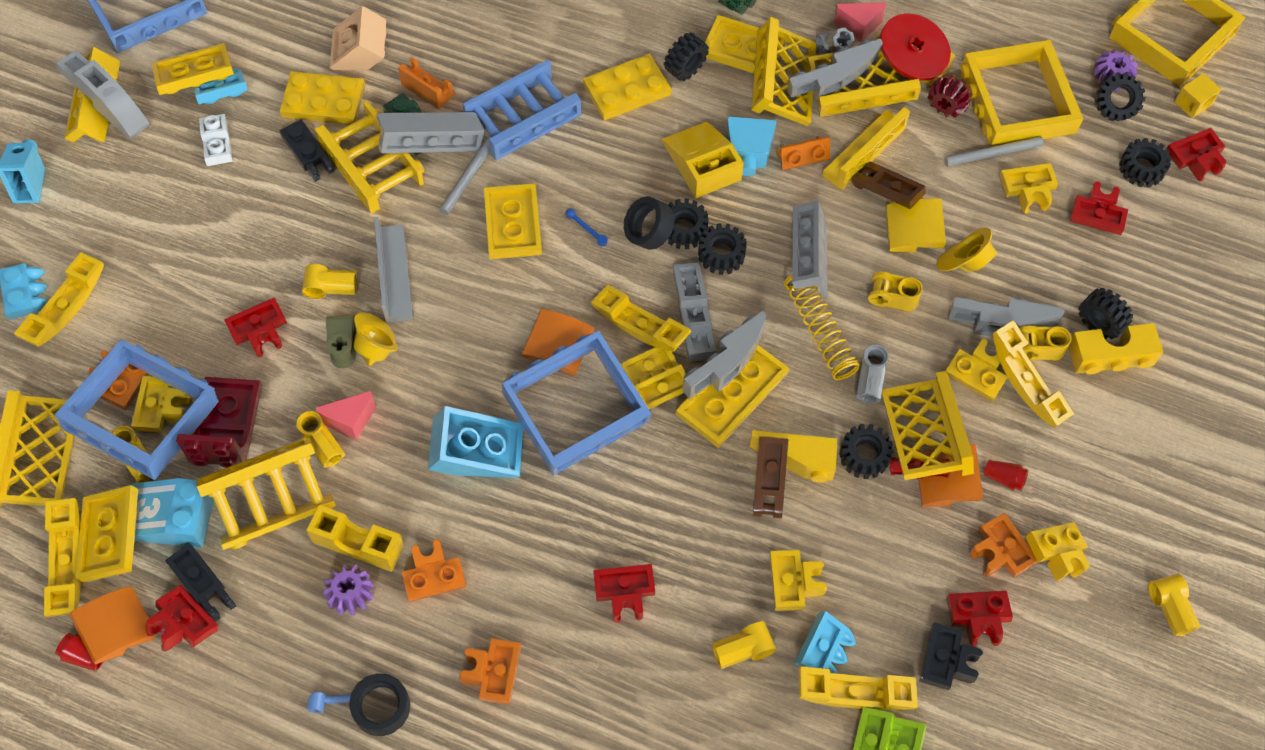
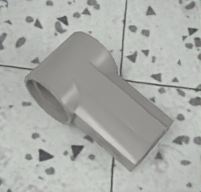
M846 27L817 34L816 45L820 55L833 53L844 47L850 49L852 42L855 41L853 32L848 31Z
M870 345L864 351L860 364L861 370L856 399L861 400L863 403H879L881 400L885 369L888 361V352L883 346ZM868 359H877L880 364H872Z

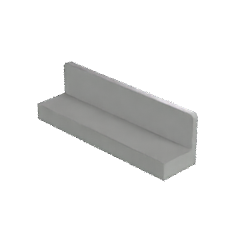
M475 112L377 114V120L381 127L378 145L381 153L479 151L481 147L484 129Z
M819 201L793 206L792 283L795 289L818 285L823 298H826L827 222Z
M374 217L382 309L386 323L414 320L404 226L401 224L381 227L379 218Z

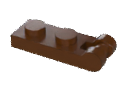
M871 161L862 168L863 171L861 173H857L851 179L856 188H865L908 209H911L926 194L925 185Z
M759 436L753 516L762 517V514L773 515V518L782 519L788 438ZM764 495L774 496V504L763 503Z

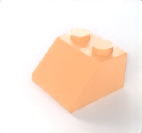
M361 6L333 29L330 68L332 70H369L377 63H380L385 56L386 19Z

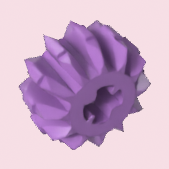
M1115 49L1111 52L1104 51L1094 64L1093 78L1098 79V85H1100L1106 79L1118 74H1128L1127 76L1136 77L1138 63L1133 61V55L1126 56L1125 50L1121 53H1118Z
M343 564L342 572L338 573L336 570H332L333 579H324V585L327 589L322 593L325 599H329L327 605L330 609L337 607V613L343 615L348 609L350 615L354 616L356 607L359 606L360 609L365 610L366 605L364 601L373 600V595L369 591L374 589V583L369 581L370 575L366 570L360 572L359 566L355 564L349 571L347 565Z

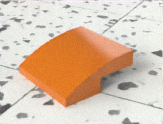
M541 309L521 356L533 362L541 358L546 360L553 356L552 353L558 348L565 345L567 347L577 343L576 340L582 335H592L595 327L573 317ZM582 358L560 370L574 376L577 373Z
M970 444L973 453L974 474L962 476L961 470L950 472L949 478L926 476L923 479H918L922 507L950 506L952 502L982 500L983 490L975 444ZM935 449L920 451V453L930 457ZM943 452L936 458V460L949 459L950 462L953 461L951 456Z
M132 586L124 587L98 597L76 608L69 614L94 664L122 656L127 648L152 641L156 637V634L148 636L145 625L149 617Z

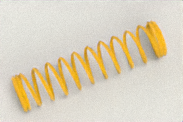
M791 274L784 281V286L786 290L790 291V298L795 299L794 305L799 308V315L804 317L803 323L808 325V332L813 334L812 340L818 343V351L823 352L822 359L828 361L826 367L833 370L831 376L834 380H843L852 376L860 367L856 357H849L838 363L834 368L829 366L830 361L839 360L847 356L851 352V348L841 349L833 354L830 359L824 357L825 352L837 350L845 345L846 339H839L831 343L825 350L820 349L821 343H827L838 338L842 333L841 330H834L828 333L820 341L815 340V335L832 330L837 322H827L815 332L810 330L811 326L819 325L829 320L832 313H823L813 319L810 324L805 321L806 317L818 315L828 306L826 303L816 305L823 298L822 295L812 296L817 292L818 287L811 286L806 289H795L794 285L787 286L792 280ZM812 288H816V289H815L812 293H810L809 295H806V296H804V297H799L801 294H803V293L806 292L807 290L812 289ZM804 289L796 298L792 296V291ZM816 297H820L818 301L810 305L804 306L810 300ZM808 298L801 306L796 304L797 300ZM823 305L825 306L822 310L814 314L808 315L814 309ZM814 306L805 315L801 313L802 308ZM830 314L826 319L814 323L820 317ZM834 323L832 327L819 332L823 327ZM839 332V334H837L835 337L823 341L825 338L832 335L833 333ZM844 341L841 345L833 349H829L834 344ZM846 350H849V351H848L847 353H845L844 355H842V356H840V357H837V358H834V357H835L836 355H838L839 353H841V352H843V351H846ZM856 365L849 372L835 376L842 369Z

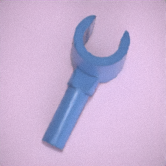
M314 692L309 696L307 710L312 713H323L325 704L350 702L351 694L326 696L323 693Z

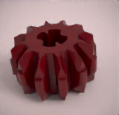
M944 74L930 86L927 97L931 101L930 106L935 107L937 113H944L946 118L949 115L956 118L969 107L973 95L969 91L970 86L963 84V79H956L954 74L950 77Z

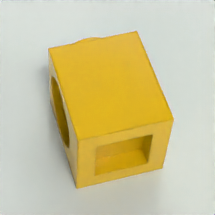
M1203 73L1182 87L1174 103L1193 119L1214 104L1222 89Z

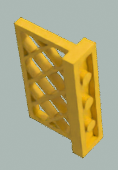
M770 17L758 29L751 111L760 114L763 110H767L808 126L811 124L813 91L805 93L804 96H795L793 102L789 101L783 91L787 90L789 83L786 70L790 69L794 75L800 72L796 65L801 63L806 73L810 72L808 57L816 56V42L779 27V20ZM778 36L784 38L788 46L783 47L778 40ZM798 45L808 48L807 56H804ZM791 49L798 60L793 62L786 51ZM780 55L786 66L782 67L777 61L776 56ZM776 75H779L785 86L780 88L775 80ZM777 95L784 106L781 107L774 104L773 96ZM799 104L804 112V116L798 114L793 106Z
M880 49L878 55L880 59L875 66L871 64L867 68L871 72L866 79L860 76L855 79V81L861 83L858 89L850 90L847 87H843L833 94L817 98L819 116L825 117L918 100L921 90L919 79L900 81L893 77L897 72L894 69L890 75L879 69V66L885 60ZM835 52L808 57L810 71L815 70V64L824 62L831 65ZM874 73L886 79L883 85L876 86L869 82Z
M947 371L937 372L936 379L882 389L881 395L904 480L961 470L962 476L974 474L973 453ZM922 391H933V395L928 401L917 396ZM895 396L906 398L900 406L889 400L890 397ZM911 402L923 406L917 414L906 409ZM929 409L939 414L935 421L923 417ZM901 414L912 419L906 427L895 422ZM918 422L929 427L923 435L912 430ZM935 430L946 435L941 443L929 438ZM906 436L918 440L913 448L901 444ZM924 444L935 449L930 457L918 452ZM943 452L951 456L953 461L941 463L936 458ZM913 457L924 462L920 468L908 470L907 464Z
M8 390L0 423L1 507L3 503L45 506V501L62 499L75 436L62 430L53 413L59 410L68 399L22 396L20 391ZM27 405L41 406L44 412L31 420L26 415ZM49 416L56 426L43 434L36 424ZM33 428L39 437L25 446L20 440L21 434ZM61 430L67 438L63 444L55 448L48 438ZM45 442L51 449V452L37 460L30 450ZM24 454H27L34 463L19 472L14 466L15 461ZM57 456L61 461V467L49 474L42 465ZM39 468L46 478L31 486L25 479V476ZM19 480H22L28 488L19 496L8 495L10 486ZM51 482L56 488L55 497L41 498L36 491Z

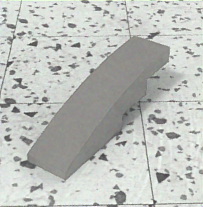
M697 262L673 265L681 324L691 329V333L685 339L689 362L708 360L711 355L716 353L700 264Z

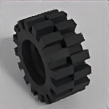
M692 32L689 34L685 33L684 37L680 36L678 42L672 44L674 47L672 49L669 48V55L664 58V68L679 81H686V79L691 78L692 74L695 75L697 69H701L703 66L702 62L706 61L707 58L705 56L709 54V46Z
M1118 74L1106 79V81L1099 85L1100 88L1096 91L1097 98H1095V103H1098L1096 108L1102 112L1101 115L1103 117H1108V120L1123 121L1137 115L1138 111L1142 110L1144 106L1142 103L1146 99V97H1143L1145 88H1141L1140 85L1142 83L1140 80L1136 81V77L1127 76L1128 74ZM1116 88H1123L1129 93V102L1122 108L1114 106L1111 102V94Z
M1143 138L1142 142L1140 139H1136L1134 143H1129L1119 162V166H1121L1119 170L1121 173L1125 172L1123 176L1125 180L1130 177L1129 183L1134 185L1135 181L1139 182L1138 187H1143L1144 183H1146L1147 188L1153 184L1155 186L1159 184L1170 168L1172 160L1171 156H1168L1169 150H1162L1165 145L1162 143L1159 146L1156 145L1157 140L1154 139L1150 143L1148 138ZM1137 158H1143L1150 161L1154 167H1145L1141 165L1137 161Z
M684 198V203L677 199L675 200V205L672 202L668 204L674 215V227L668 238L669 245L672 246L676 243L677 249H680L681 245H685V250L689 249L690 244H692L693 248L698 246L700 236L702 237L703 231H708L709 221L708 213L704 211L702 204L697 207V201L693 200L692 204H690L687 198ZM689 219L695 225L690 229H680L675 226V221Z
M719 223L716 229L711 225L708 227V231L704 230L702 237L700 236L698 248L700 263L703 262L705 269L710 266L711 273L719 270V275H723L724 270H727V273L731 274L733 268L737 271L740 268V264L743 265L747 241L744 239L742 232L738 234L739 229L737 227H734L733 230L730 229L731 224H726V227L722 228L721 223ZM720 243L727 244L732 248V252L721 255L715 253L712 247Z
M1096 288L1078 307L1080 311L1079 317H1084L1081 320L1083 324L1087 323L1089 330L1101 329L1104 339L1109 337L1110 340L1117 338L1131 324L1133 314L1130 313L1132 311L1131 307L1125 306L1127 304L1125 299L1121 301L1118 293L1113 295L1112 290L1108 289L1106 291L1105 288Z
M859 424L858 429L854 426L851 428L850 433L847 432L845 434L839 455L842 458V466L847 465L846 471L849 474L853 470L855 471L854 477L859 478L860 474H864L863 479H869L870 475L876 478L879 472L881 474L885 472L894 450H892L893 442L888 441L890 437L888 433L882 435V428L878 427L877 431L873 430V424H869L868 429H865L864 424ZM861 443L870 444L876 449L877 456L872 460L863 459L857 455L856 447Z

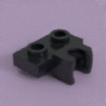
M934 622L931 626L919 682L945 690L951 688L953 679L974 683L979 673L977 670L970 668L966 661L977 662L983 655V651L980 648L967 644L960 645L963 630Z

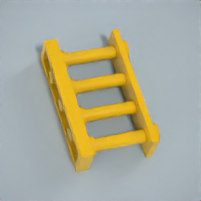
M367 100L363 103L366 116L335 133L333 131L329 132L324 125L314 130L319 145L372 214L380 209L378 198L381 193L410 177H413L417 184L422 186L424 185L422 173L425 171L418 159L414 160L409 153H386L363 167H355L352 163L354 162L353 159L378 146L381 127L377 120V114L381 112L377 107L373 108ZM370 125L378 132L375 136L349 150L346 148L342 150L339 146L341 141ZM397 159L405 167L376 185H369L366 181L368 175Z
M309 436L197 479V489L200 496L209 495V497H213L228 534L221 536L223 550L241 548L248 543V540L312 516L319 505L330 509L336 506L332 493L325 496L322 495L309 463L310 455L315 454ZM292 462L298 465L312 500L295 507L281 473L282 466ZM263 473L270 476L284 512L269 518L265 514L252 482L255 476ZM235 484L242 487L256 523L239 529L224 494L227 487Z

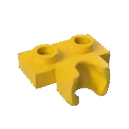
M1051 163L1001 170L999 175L1006 197L1019 195L1018 200L1023 213L1027 214L1029 212V206L1033 202L1038 203L1043 211L1050 207L1052 203L1050 191L1056 190L1058 187V181Z
M982 339L972 356L959 349L946 371L950 378L993 402L1008 377L997 371L1001 364L998 354L995 356L987 355L985 348L988 341Z
M143 376L131 423L132 429L134 431L162 433L165 420L168 423H178L183 417L184 412L178 407L191 404V396L176 388H172L171 385L153 376Z
M1075 522L1031 531L1025 536L1038 563L1050 560L1047 565L1056 581H1061L1068 574L1074 578L1078 577L1088 570L1089 563L1083 553L1088 546Z
M800 550L770 551L775 611L804 610L806 606L805 597H821L826 593V583L816 582L812 579L813 576L821 574L824 567L822 561H809L801 564Z

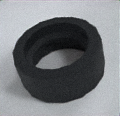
M653 197L639 198L633 202L624 218L623 229L625 237L631 243L648 250L657 249L667 241L673 230L674 215L672 209L668 204ZM655 209V224L652 230L643 237L641 232L643 221L648 213Z
M381 673L366 676L357 683L351 693L349 702L351 716L362 731L373 736L389 735L401 728L409 716L411 705L406 688L399 679L389 674ZM385 687L396 694L398 699L397 711L387 721L381 723L372 722L363 714V699L371 690Z

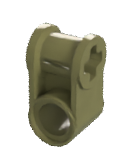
M355 315L326 317V345L330 353L331 362L337 368H348L355 362L356 350L353 345L356 335Z

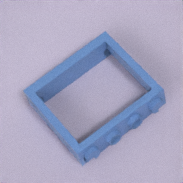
M87 0L117 53L208 14L203 0H185L114 31L96 0Z
M599 331L592 335H582L576 340L577 343L570 347L565 345L558 348L552 353L553 356L546 360L541 358L534 361L528 366L529 369L520 374L519 372L512 373L511 377L502 383V394L553 476L648 423L652 414ZM594 351L632 412L553 456L516 396V393Z
M121 339L54 416L62 430L155 480L181 449L176 442L177 435H192L216 406L218 399L214 391L215 388L208 385L205 379L198 380L192 377L186 369L182 367L175 368L169 365L163 357L159 355L152 356L140 345L134 346ZM129 364L197 399L151 455L83 418Z

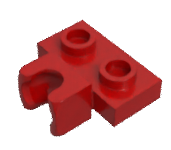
M1212 128L1173 142L1166 148L1170 152L1168 155L1171 156L1179 170L1191 165L1190 171L1200 182L1204 180V176L1209 170L1214 175H1218L1226 166V160L1221 154L1226 146Z
M1096 181L1091 187L1088 198L1076 196L1070 222L1122 235L1129 209L1116 206L1120 192L1119 187H1114L1110 194H1104L1100 190L1101 183Z
M275 297L224 319L236 346L249 340L257 357L263 356L262 345L265 342H272L277 349L282 348V342L275 328L287 324V321Z
M652 564L593 570L596 602L611 600L613 621L615 623L620 622L621 611L624 608L632 609L636 620H642V597L655 596Z
M179 585L155 601V607L159 612L150 617L145 625L148 636L164 632L161 635V650L164 652L182 642V638L193 648L218 631V624L182 585Z
M1007 590L948 594L946 600L952 626L967 625L966 631L970 646H977V639L980 638L981 634L988 635L994 646H998L1003 639L1002 623H1009L1013 618Z

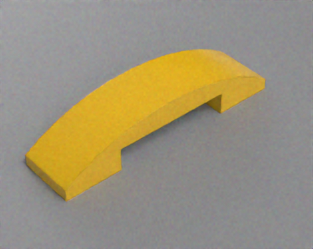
M80 252L65 270L67 279L37 315L30 313L14 332V335L37 347L56 336L73 319L88 299L101 275L104 263Z
M607 285L591 301V305L614 325L636 339L659 349L675 351L691 333L690 328L671 318L664 321L631 303L627 294L610 285Z
M1014 320L993 333L994 344L1001 365L1011 384L1024 402L1053 428L1074 415L1060 391L1051 394L1022 347L1029 343Z
M76 498L45 501V530L49 532L48 586L44 587V617L69 615L79 605L81 582L75 580L80 516Z
M799 667L800 699L828 706L853 709L867 707L876 710H909L918 708L915 677L886 675L884 678L830 673V669Z

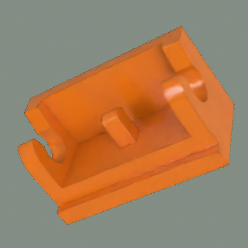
M413 57L410 58L411 66L409 69L403 63L398 67L401 85L437 109H440L455 95L450 81L444 80V83L419 68L418 61Z

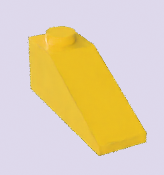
M752 430L750 448L758 452L759 436L788 438L787 469L803 478L811 479L818 483L833 480L836 471L837 438Z

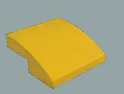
M920 199L911 209L895 202L886 205L890 252L915 253L917 247L944 248L946 236L942 199Z
M655 347L620 363L649 410L684 394L683 383L686 372L681 364L678 365L672 351Z

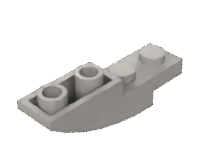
M866 40L850 49L848 47L841 48L833 54L831 65L822 64L813 71L807 73L802 71L794 74L789 78L787 87L790 98L814 90L819 99L821 96H826L842 89L864 73L879 55L883 43L882 40Z
M75 50L56 63L57 70L93 101V107L126 137L132 139L149 127L148 120L130 96L95 60L89 62Z
M954 297L949 310L948 320L974 324V334L993 336L995 331L1013 320L1018 328L1028 325L1056 327L1064 314V308L1055 307L1052 304L1028 302L1025 299L1010 298L1007 306L1004 307L997 303H984L973 301L967 297Z
M764 311L756 316L751 315L747 317L736 330L727 331L720 339L719 353H714L708 358L706 364L699 369H691L685 375L683 392L689 399L711 384L719 392L743 370L761 340L766 320V313Z

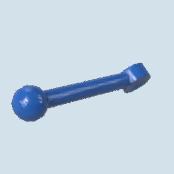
M569 208L566 210V217L575 220L595 237L599 246L607 244V237L599 235L576 215L574 209Z

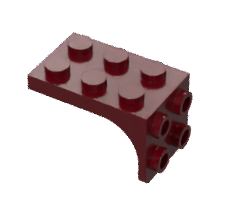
M204 378L208 385L215 388L214 391L218 403L192 435H177L176 442L189 463L196 466L217 464L227 468L247 460L262 389L260 380Z

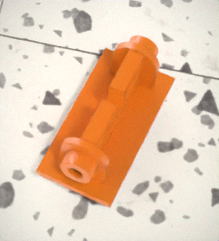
M817 136L815 139L802 141V143L780 145V148L776 149V154L778 158H781L782 171L829 160L830 137L821 138V136Z

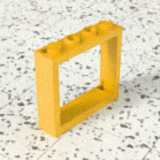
M1156 0L1133 1L1123 16L1121 14L1118 15L1111 25L1114 27L1109 38L1181 88L1238 32L1245 16L1221 0H1181L1221 27L1186 62L1130 25Z
M1051 40L965 53L963 62L960 64L962 72L960 77L965 80L966 85L970 86L969 91L973 94L971 99L974 104V113L976 118L980 119L982 135H986L990 147L1039 136L1043 139L1077 134L1083 121V116ZM1037 61L1059 116L1001 126L980 70Z

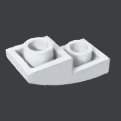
M225 114L199 118L200 135L203 141L206 165L211 166L233 162Z

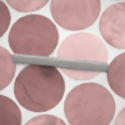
M490 134L439 210L443 214L448 215L490 153Z
M1039 136L947 156L944 158L945 165L949 167L1041 147L1044 141Z

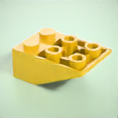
M704 122L662 138V143L695 199L742 180L744 162L733 144L710 123Z

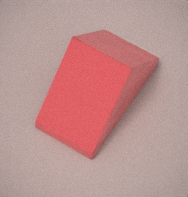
M886 2L837 4L834 24L840 28L846 27L848 31L853 32L856 39L862 42L883 22Z
M371 391L317 407L316 410L325 426L357 440L375 411L376 405Z

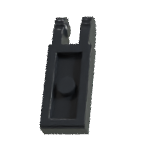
M302 119L279 130L284 142L302 168L308 171L315 182L320 180V174L315 168L318 164L321 163L328 174L335 172L326 153Z
M190 542L165 560L200 606L203 605L215 622L221 618L218 610L209 603V600L215 595L219 594L222 602L230 610L236 607V604L224 590V585Z

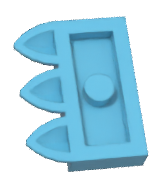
M232 68L234 75L228 76L224 80H213L205 82L199 87H193L198 104H212L220 98L227 96L237 97L243 92L248 91L242 71Z
M26 263L0 269L4 311L8 319L39 312L49 301L42 297H36L43 293L48 286L41 282H34L45 273V270L38 267H28Z
M820 611L794 664L798 667L830 669V673L838 674L831 662L836 664L848 662L847 656L839 644L843 646L855 645L854 635L847 626L828 612Z

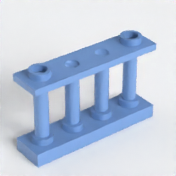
M549 60L535 64L525 72L476 97L470 98L462 104L463 112H475L481 124L491 135V138H489L490 151L495 160L581 116V99L578 95L574 93L564 97L550 80L552 73ZM541 84L556 103L548 108H542L529 90ZM520 95L534 115L521 120L507 101ZM498 106L513 124L512 127L504 131H500L486 114Z

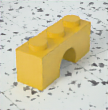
M1155 324L1127 326L1120 338L1122 347L1110 345L1104 339L1101 329L1074 332L1068 349L1075 373L1086 372V374L1091 375L1103 370L1123 371L1129 367H1152L1164 352Z
M322 505L318 506L306 530L312 543L393 572L404 549L399 533L374 524L370 530L352 523L346 514Z

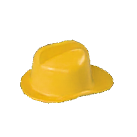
M987 227L979 228L949 248L938 258L936 263L937 269L940 271H950L959 267L966 272L982 269L997 254L990 242L992 237L991 229Z
M365 312L355 315L356 335L353 345L357 353L363 356L366 365L372 366L375 361L382 362L391 352L398 350L394 333L386 322L375 315Z

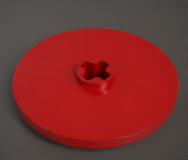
M904 13L892 17L881 30L882 54L888 64L899 74L912 80L927 81L937 78L947 68L951 57L950 45L943 31L931 20L917 14Z

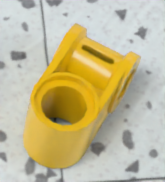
M883 271L873 274V289L868 294V301L871 304L908 312L918 307L922 294V284L919 280Z
M1031 325L1019 327V330L1029 343L1022 347L1030 361L1060 360L1064 357L1071 343V334L1063 327H1036ZM1052 342H1057L1060 344V346L1055 345Z

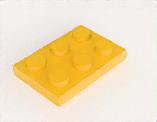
M718 15L705 41L709 46V54L705 57L709 60L754 74L759 27ZM778 36V40L784 47L786 41L784 40V38Z
M225 43L151 63L159 95L174 94L180 89L199 87L205 82L224 80L228 76L234 75Z
M650 53L583 78V86L604 121L671 96L672 91Z
M291 71L280 108L281 117L352 124L358 118L365 81L361 78Z
M536 183L484 188L489 259L542 255Z
M129 485L83 497L75 580L84 583L132 572L138 488Z

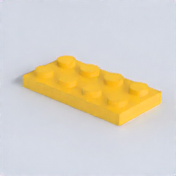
M758 345L747 365L728 385L718 392L711 384L691 399L687 398L676 410V416L717 448H720L789 373V367Z

